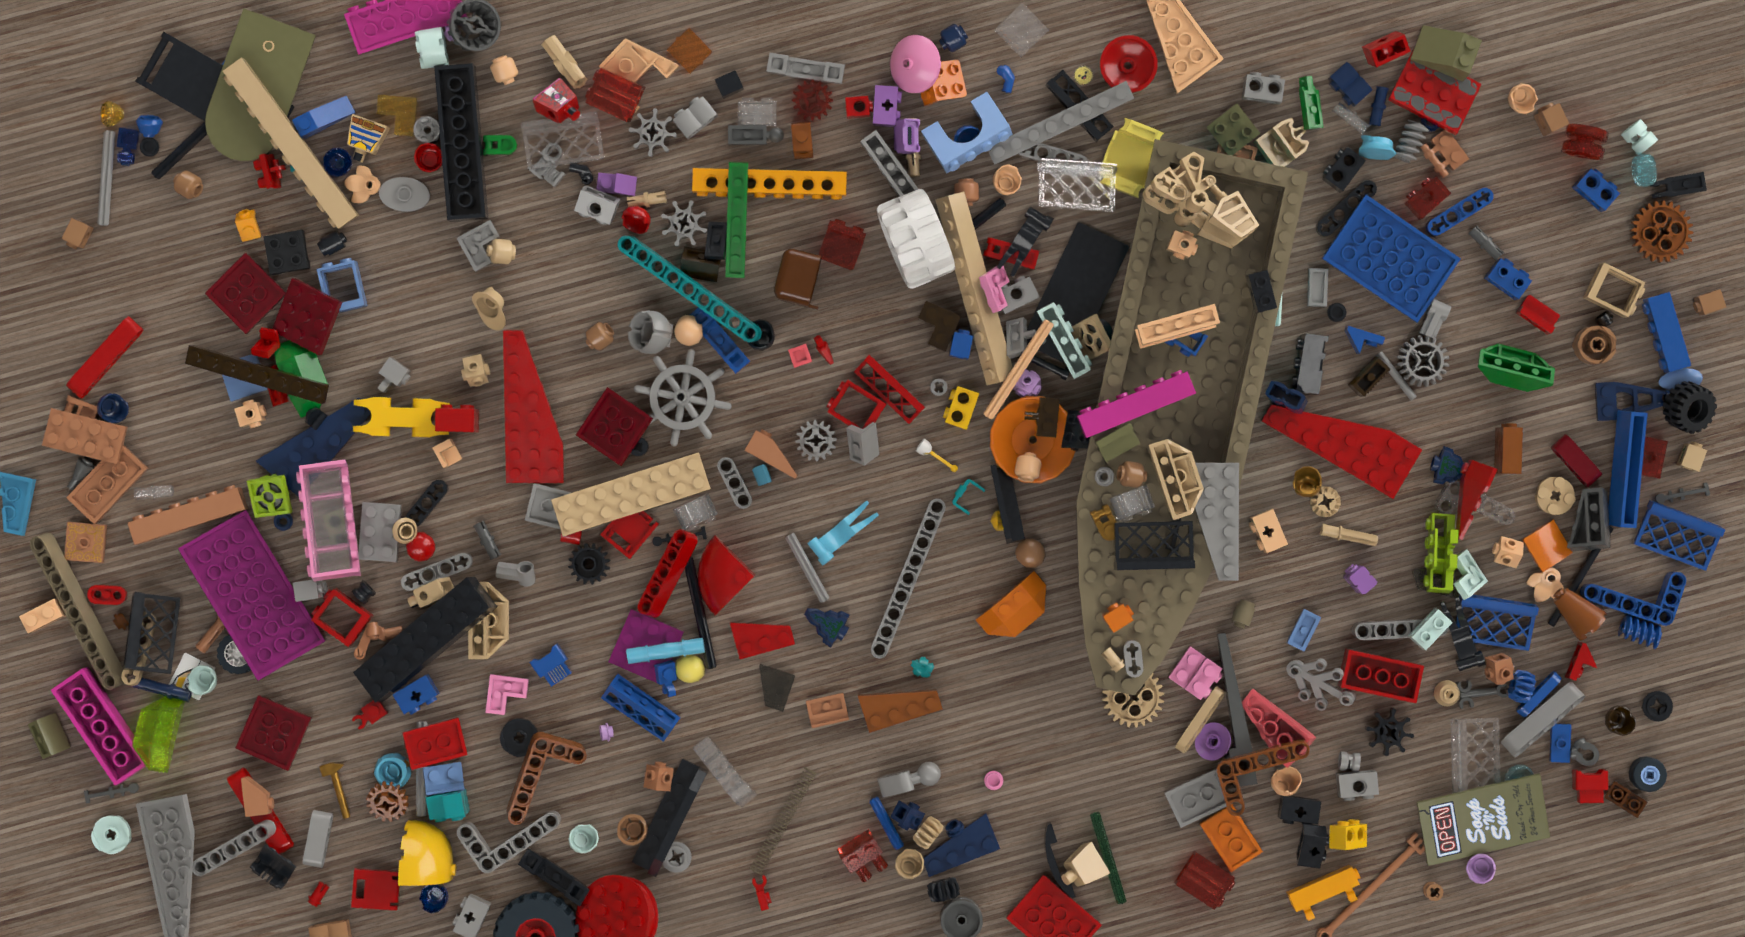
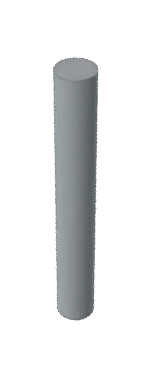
M1382 351L1379 352L1376 357H1379L1390 368L1388 372L1412 401L1417 397L1385 354Z

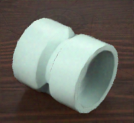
M1641 119L1633 123L1621 134L1627 143H1632L1631 148L1637 155L1642 154L1658 140L1651 131H1647V126Z

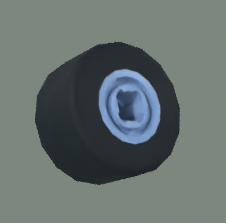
M1647 756L1639 757L1630 766L1629 779L1636 788L1646 792H1654L1665 784L1667 772L1665 766L1659 760Z

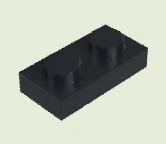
M709 221L705 259L725 260L727 222Z

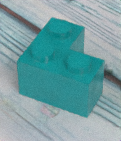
M466 789L433 794L426 797L429 820L435 819V822H442L451 818V821L462 820L470 812Z

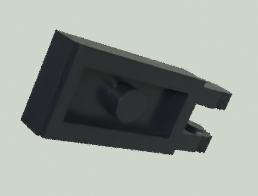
M1704 172L1650 182V187H1658L1664 184L1666 187V192H1656L1652 194V199L1707 191Z

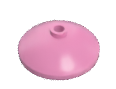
M907 36L898 42L892 52L890 59L891 75L897 86L908 93H921L928 90L936 82L940 72L941 61L938 49L930 39L924 36Z

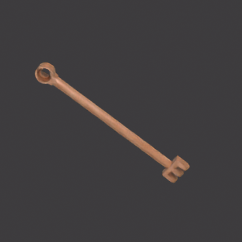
M1414 832L1406 840L1410 846L1357 897L1358 900L1353 901L1329 925L1319 928L1316 932V937H1321L1323 933H1327L1328 937H1332L1334 930L1415 851L1419 855L1425 851L1424 844L1419 847L1423 839L1420 837L1414 842L1418 836Z

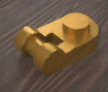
M1106 504L1102 506V509L1090 512V515L1102 538L1112 541L1114 540V523L1117 522L1109 505ZM1107 516L1108 521L1101 523L1100 518Z

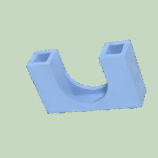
M988 92L971 101L975 113L982 122L981 132L972 141L966 143L952 141L948 138L938 121L921 131L925 141L946 174L957 170L960 165L974 160L977 155L989 151L994 145L1006 141L1013 135L1009 124Z

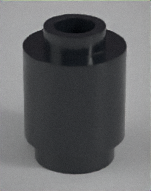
M336 230L321 238L317 245L324 256L328 254L330 256L345 248L347 239L343 232L339 233Z

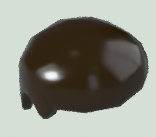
M1621 705L1611 707L1605 714V725L1608 730L1621 736L1631 734L1636 726V718L1632 716L1631 710Z

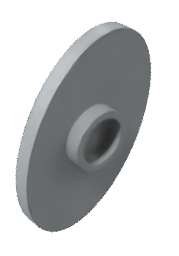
M396 177L387 180L381 185L379 197L386 206L393 210L413 212L422 209L428 204L430 192L423 183L416 179Z

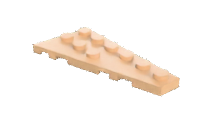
M1146 0L1176 94H1178L1224 59L1180 0Z

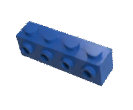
M1670 292L1643 299L1642 309L1649 319L1647 325L1650 333H1653L1654 336L1653 346L1655 351L1659 353L1660 359H1658L1661 370H1664V373L1692 366Z

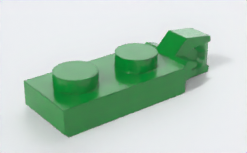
M1312 76L1299 78V96L1304 130L1321 129L1324 125L1319 90H1316L1313 85Z

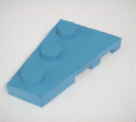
M0 472V496H2L3 502L2 519L4 532L25 536L36 479Z

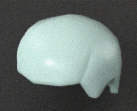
M199 665L193 668L187 677L189 680L188 689L195 695L210 693L217 685L216 672L210 666Z
M589 824L575 826L570 831L568 838L570 847L575 852L582 854L591 852L597 846L599 840L597 830Z

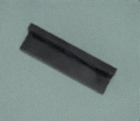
M1064 70L1050 79L1045 85L1066 109L1079 104L1072 101L1069 97V92H1077L1080 95V103L1082 100L1089 99ZM1061 76L1068 82L1067 89H1062L1056 83ZM1103 114L1099 115L1100 118L1091 119L1092 122L1088 120L1080 124L1095 142L1099 141L1114 127ZM1095 121H1103L1108 127L1103 132H1100L1095 126Z
M991 465L1006 544L1024 541L1025 536L1013 479L1000 467L997 468L996 465Z

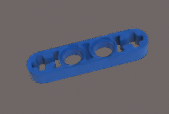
M1482 188L1431 219L1426 225L1427 233L1431 236H1438L1490 204L1493 200V192L1488 188ZM1481 192L1488 194L1487 202L1482 200L1476 203L1475 200L1482 196ZM1465 202H1470L1473 205L1471 212L1463 210ZM1449 212H1454L1457 216L1456 221L1453 223L1447 220ZM1443 220V222L1447 225L1446 228L1445 225L1440 226L1438 228L1439 232H1437L1436 230H1431V228L1433 227L1432 223L1438 224Z

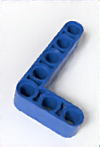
M1668 572L1664 577L1656 604L1595 584H1584L1581 586L1579 593L1581 597L1589 602L1658 625L1667 626L1675 618L1686 585V577L1681 572ZM1675 575L1679 578L1677 585L1672 584V578ZM1592 587L1594 589V595L1589 598L1587 596V590L1588 588ZM1608 593H1610L1612 595V601L1607 604L1605 602V596ZM1670 593L1673 597V600L1671 603L1668 604L1666 602V596ZM1628 599L1630 607L1625 610L1623 602ZM1646 605L1649 611L1647 615L1643 616L1641 609ZM1662 612H1665L1667 618L1661 622L1659 616Z

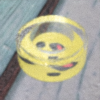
M1079 66L1074 72V80L1079 85H1087L1093 79V71L1088 66Z

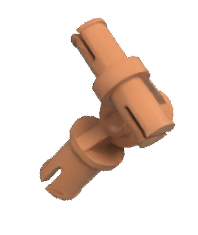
M378 622L367 623L359 645L354 651L355 658L357 660H364L371 640L379 639L387 642V640L393 639L403 631L402 626L385 629L379 626Z

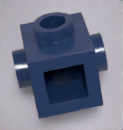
M899 800L890 818L897 821L898 826L907 831L909 828L917 831L925 813L919 810V805L911 801L907 804Z

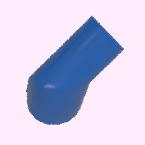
M1000 65L997 68V74L1005 80L1002 92L1011 94L1015 76L1009 66Z

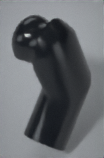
M570 162L569 172L578 173L584 185H589L593 182V174L587 165Z

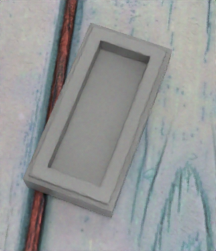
M1308 268L1307 307H1327L1329 269Z

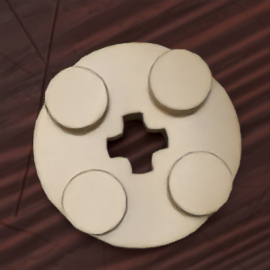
M1549 477L1539 483L1535 500L1543 512L1551 515H1560L1572 507L1575 502V492L1570 482L1564 478ZM1552 491L1559 492L1560 495L1557 501L1550 498Z

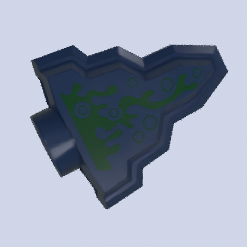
M1443 446L1440 455L1433 456L1430 470L1435 471L1433 483L1444 484L1445 482H1455L1461 478L1462 473L1460 471L1464 463L1461 456L1454 454L1453 449Z
M807 608L804 613L809 623L816 627L817 634L823 638L822 642L830 648L837 639L842 641L849 629L845 624L850 614L843 611L838 613L832 610L823 612L820 609Z

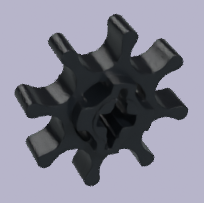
M1390 708V716L1386 719H1382L1379 712H1374V716L1378 718L1377 726H1365V730L1374 731L1376 734L1375 740L1369 742V746L1374 747L1377 743H1383V755L1389 756V748L1393 745H1397L1399 751L1405 752V748L1401 746V739L1403 737L1414 738V734L1405 733L1403 730L1404 724L1410 722V718L1404 717L1403 720L1397 721L1395 719L1396 709ZM1385 726H1387L1390 729H1393L1391 733L1394 738H1392L1389 735H1386L1388 731L1386 730L1387 728Z

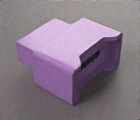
M906 118L896 121V126H894V151L901 154L920 152L918 141L919 119Z

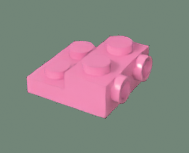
M1189 646L1168 678L1201 700L1202 698L1206 699L1212 691L1210 686L1213 682L1218 683L1223 673H1221L1222 668Z

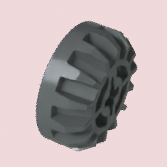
M464 0L451 9L450 18L447 20V24H449L448 34L454 39L453 43L462 47V50L476 52L485 50L496 42L500 34L501 22L496 9L490 3L484 0ZM465 13H472V17L461 18V16ZM470 22H473V25L476 27L475 29H473ZM458 25L462 26V30L466 33L465 37L460 34ZM480 33L477 38L468 39L469 35Z

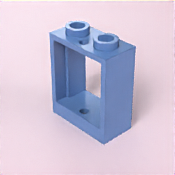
M346 258L340 260V264L325 263L321 265L322 268L317 269L321 291L331 296L326 274L352 268L359 299L343 302L339 313L368 306L357 261Z

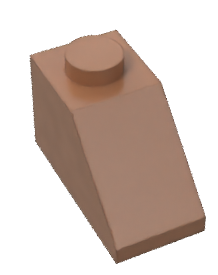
M249 776L241 778L245 817L272 813L274 799L270 796V792Z

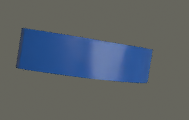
M699 307L690 314L695 316L697 323L702 324L703 336L735 374L750 362L714 318Z

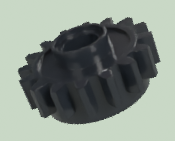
M588 543L584 544V548L580 545L577 546L578 552L572 551L571 553L574 557L568 559L572 562V565L568 566V568L573 569L571 575L578 576L576 581L583 579V584H587L590 581L591 585H593L595 579L601 582L600 576L606 577L607 573L604 571L611 568L606 565V563L611 561L605 558L608 552L602 553L603 547L600 546L597 549L596 543H593L591 547H589ZM587 558L594 561L592 569L585 567L584 563Z

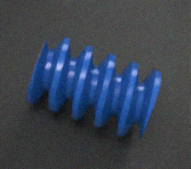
M1626 615L1623 618L1618 630V637L1622 633H1624V639L1631 635V641L1634 642L1638 638V644H1642L1646 640V647L1653 643V649L1658 647L1662 636L1659 625L1654 626L1653 623H1646L1645 620L1639 621L1636 617L1632 619L1630 615Z

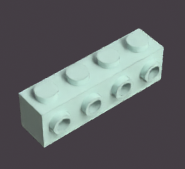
M1053 302L1038 310L1037 313L1042 322L1046 319L1054 324L1049 335L1072 377L1076 379L1090 371L1089 366L1092 363L1087 355L1083 356L1080 350L1083 346L1079 339L1073 338L1071 332L1074 330L1069 321L1065 322L1062 318V315L1065 313L1060 304L1055 305Z

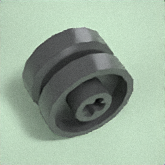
M964 896L955 897L948 900L942 907L940 922L946 936L976 937L980 933L983 925L982 913L978 904L972 899ZM964 917V922L960 923L958 918Z

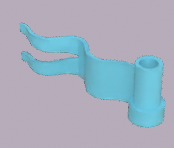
M865 501L820 539L815 537L807 543L819 558L818 561L822 566L834 557L832 554L834 551L879 516L876 512L865 520L851 527L849 526L869 504L868 501Z

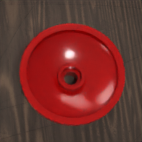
M1124 35L1112 40L1105 47L1100 58L1102 77L1111 88L1127 81L1132 93L1141 91L1152 82L1157 72L1158 60L1153 47L1146 40L1134 35ZM1130 63L1131 68L1126 69L1124 64Z

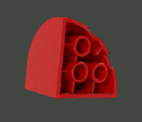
M714 535L702 553L698 568V583L705 604L713 615L716 616L755 574Z

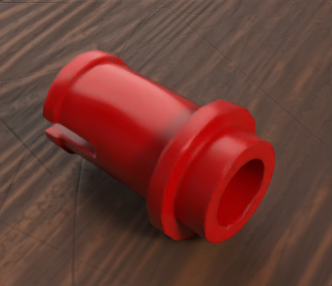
M319 881L313 893L308 896L307 902L315 907L321 905V900L330 887Z

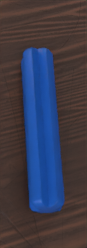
M879 797L872 798L870 804L895 850L902 848L904 844Z

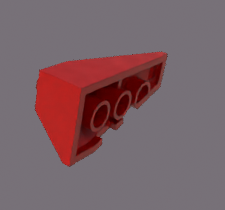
M1468 460L1467 463L1464 462L1460 471L1462 476L1460 478L1456 521L1458 540H1463L1473 521L1474 516L1471 514L1479 509L1481 495L1484 492H1488L1498 470L1474 460Z

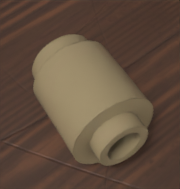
M1242 599L1240 603H1237L1231 619L1234 622V626L1244 629L1245 626H1250L1255 612V604Z

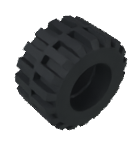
M1690 381L1676 384L1674 389H1670L1669 395L1665 397L1666 402H1663V407H1665L1663 414L1666 415L1664 418L1668 421V424L1690 434L1699 433L1702 428L1706 429L1708 427V423L1711 424L1713 421L1712 417L1716 414L1714 411L1717 409V404H1715L1716 397L1713 396L1714 394L1709 389Z

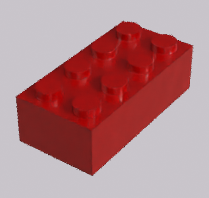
M1345 648L1341 666L1344 676L1338 681L1337 686L1417 703L1424 670L1423 665Z

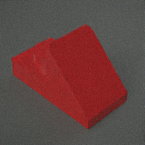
M1579 641L1565 674L1566 678L1574 681L1581 677L1583 664L1597 668L1587 644Z

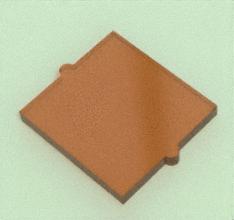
M690 28L680 37H676V41L667 49L689 74L699 65H703V61L713 53Z

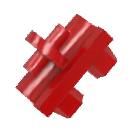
M274 154L259 155V158L253 161L254 169L256 171H263L264 177L257 180L259 188H282L280 183L282 178L281 171L286 170V166H280Z

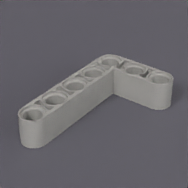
M549 811L493 850L490 849L476 826L471 822L463 823L457 829V836L478 868L484 873H490L556 829L561 822V816L556 811ZM548 816L556 818L557 822L555 825H550L547 822ZM533 826L538 827L541 831L540 835H533L531 828ZM463 827H468L471 830L470 836L463 835ZM517 837L523 838L525 841L524 846H517L515 839ZM474 843H479L482 846L481 852L473 850ZM506 848L509 852L508 857H502L499 850ZM484 859H490L492 861V868H487L484 866Z

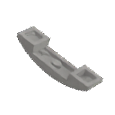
M769 53L766 72L810 81L842 84L845 65Z

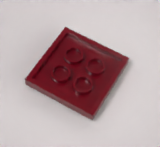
M244 253L205 294L245 334H248L285 297L286 292L247 253Z
M292 278L272 329L277 330L279 335L309 351L322 355L343 302L296 278Z
M607 387L576 433V436L622 466L653 418Z
M258 695L235 748L289 771L312 717Z

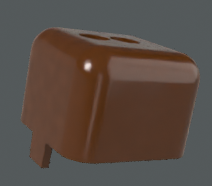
M787 249L782 255L774 286L776 298L786 303L818 310V306L810 305L822 257L797 249Z

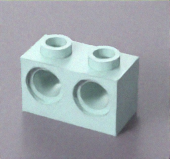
M1434 608L1408 637L1421 649L1427 650L1453 622L1439 609Z

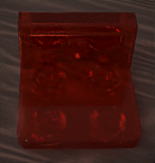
M830 220L818 255L822 257L821 260L853 270L866 238V233H863L864 229L853 225V228L845 226L846 222L842 220Z

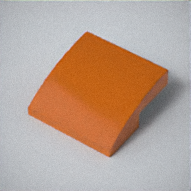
M1554 519L1522 538L1541 572L1546 571L1573 553V551L1567 548L1568 543Z

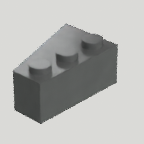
M1602 487L1583 489L1567 548L1571 551L1611 548L1607 491Z

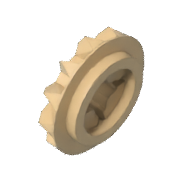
M1321 487L1320 491L1310 498L1311 509L1318 516L1331 517L1338 512L1341 506L1340 496L1331 487ZM1323 494L1327 499H1333L1328 503V508L1325 505H1318L1323 501Z

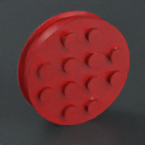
M608 875L597 879L588 886L590 892L582 905L577 906L575 923L579 926L578 937L655 936L658 927V907L652 892L644 883L632 877Z

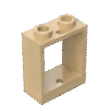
M1600 263L1583 299L1620 317L1627 318L1634 314L1637 308L1635 303L1645 292V288H1643L1645 282L1611 265ZM1607 273L1634 286L1623 310L1596 297Z

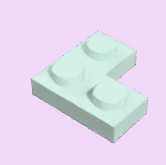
M1467 549L1458 554L1457 568L1463 576L1454 583V586L1463 600L1471 597L1488 580Z

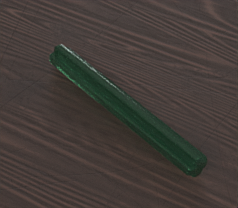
M1094 812L1090 814L1104 863L1110 872L1108 877L1117 904H1123L1127 900L1100 812Z

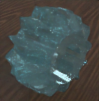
M1650 154L1635 156L1631 165L1634 183L1638 187L1654 185L1657 180V168L1654 157Z

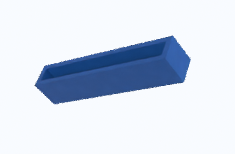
M1622 410L1617 412L1608 506L1609 525L1637 528L1648 413Z

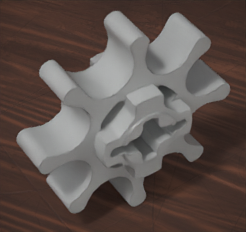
M656 108L653 109V117L649 120L644 119L641 113H637V117L642 121L641 127L638 129L629 128L630 133H638L640 135L639 142L635 143L633 147L638 149L642 144L648 145L649 157H653V149L656 146L663 147L664 151L668 153L669 149L664 145L665 139L667 137L677 138L675 132L669 133L666 131V125L673 121L672 117L669 116L665 121H659ZM654 125L658 134H654L652 141L651 135L648 132L652 131Z
M692 200L689 201V206L685 210L679 209L677 202L673 201L672 204L676 209L673 216L661 215L663 219H668L671 222L670 228L663 230L662 234L666 236L668 233L674 232L677 235V240L674 243L676 247L680 246V240L684 237L690 238L691 244L695 246L696 242L693 239V234L696 231L707 233L706 228L698 226V220L701 217H706L707 214L705 211L699 215L693 214L691 209L694 202ZM687 216L689 226H685L682 230L680 221H684Z

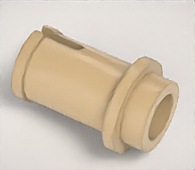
M1111 647L1101 654L1112 667L1111 670L1118 672L1125 666L1124 660H1120Z

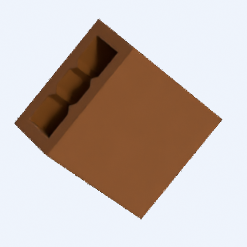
M1505 423L1501 424V427L1495 428L1494 468L1498 469L1496 474H1522L1523 428L1517 427V424Z

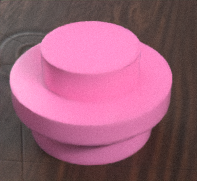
M990 771L985 775L984 783L988 789L997 790L1003 785V777L997 771Z

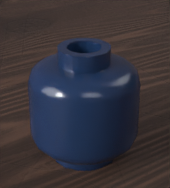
M952 24L940 32L941 39L939 42L944 50L948 48L950 52H955L966 45L968 36L961 25Z

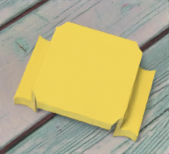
M1124 118V126L1119 131H1114L1099 170L1102 173L1103 179L1099 183L1139 198V191L1145 186L1154 140H1160L1164 133L1134 120Z

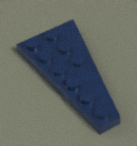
M354 401L326 417L317 430H314L312 427L308 428L257 459L256 462L272 475H285L289 490L299 497L298 491L302 490L301 483L298 484L296 472H299V466L332 461L356 433L353 432V426H362L371 415V411L363 406H355ZM321 473L309 474L310 486Z

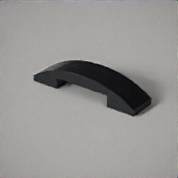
M1047 822L1044 846L1049 867L1060 887L1071 898L1076 897L1072 884L1066 885L1061 878L1050 845L1056 843L1057 839L1051 822Z
M530 848L527 849L518 864L565 894L566 898L578 906L582 905L590 892V889L576 877Z

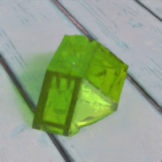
M164 696L140 710L132 747L148 770L168 773L185 701L175 698L168 699L167 696Z

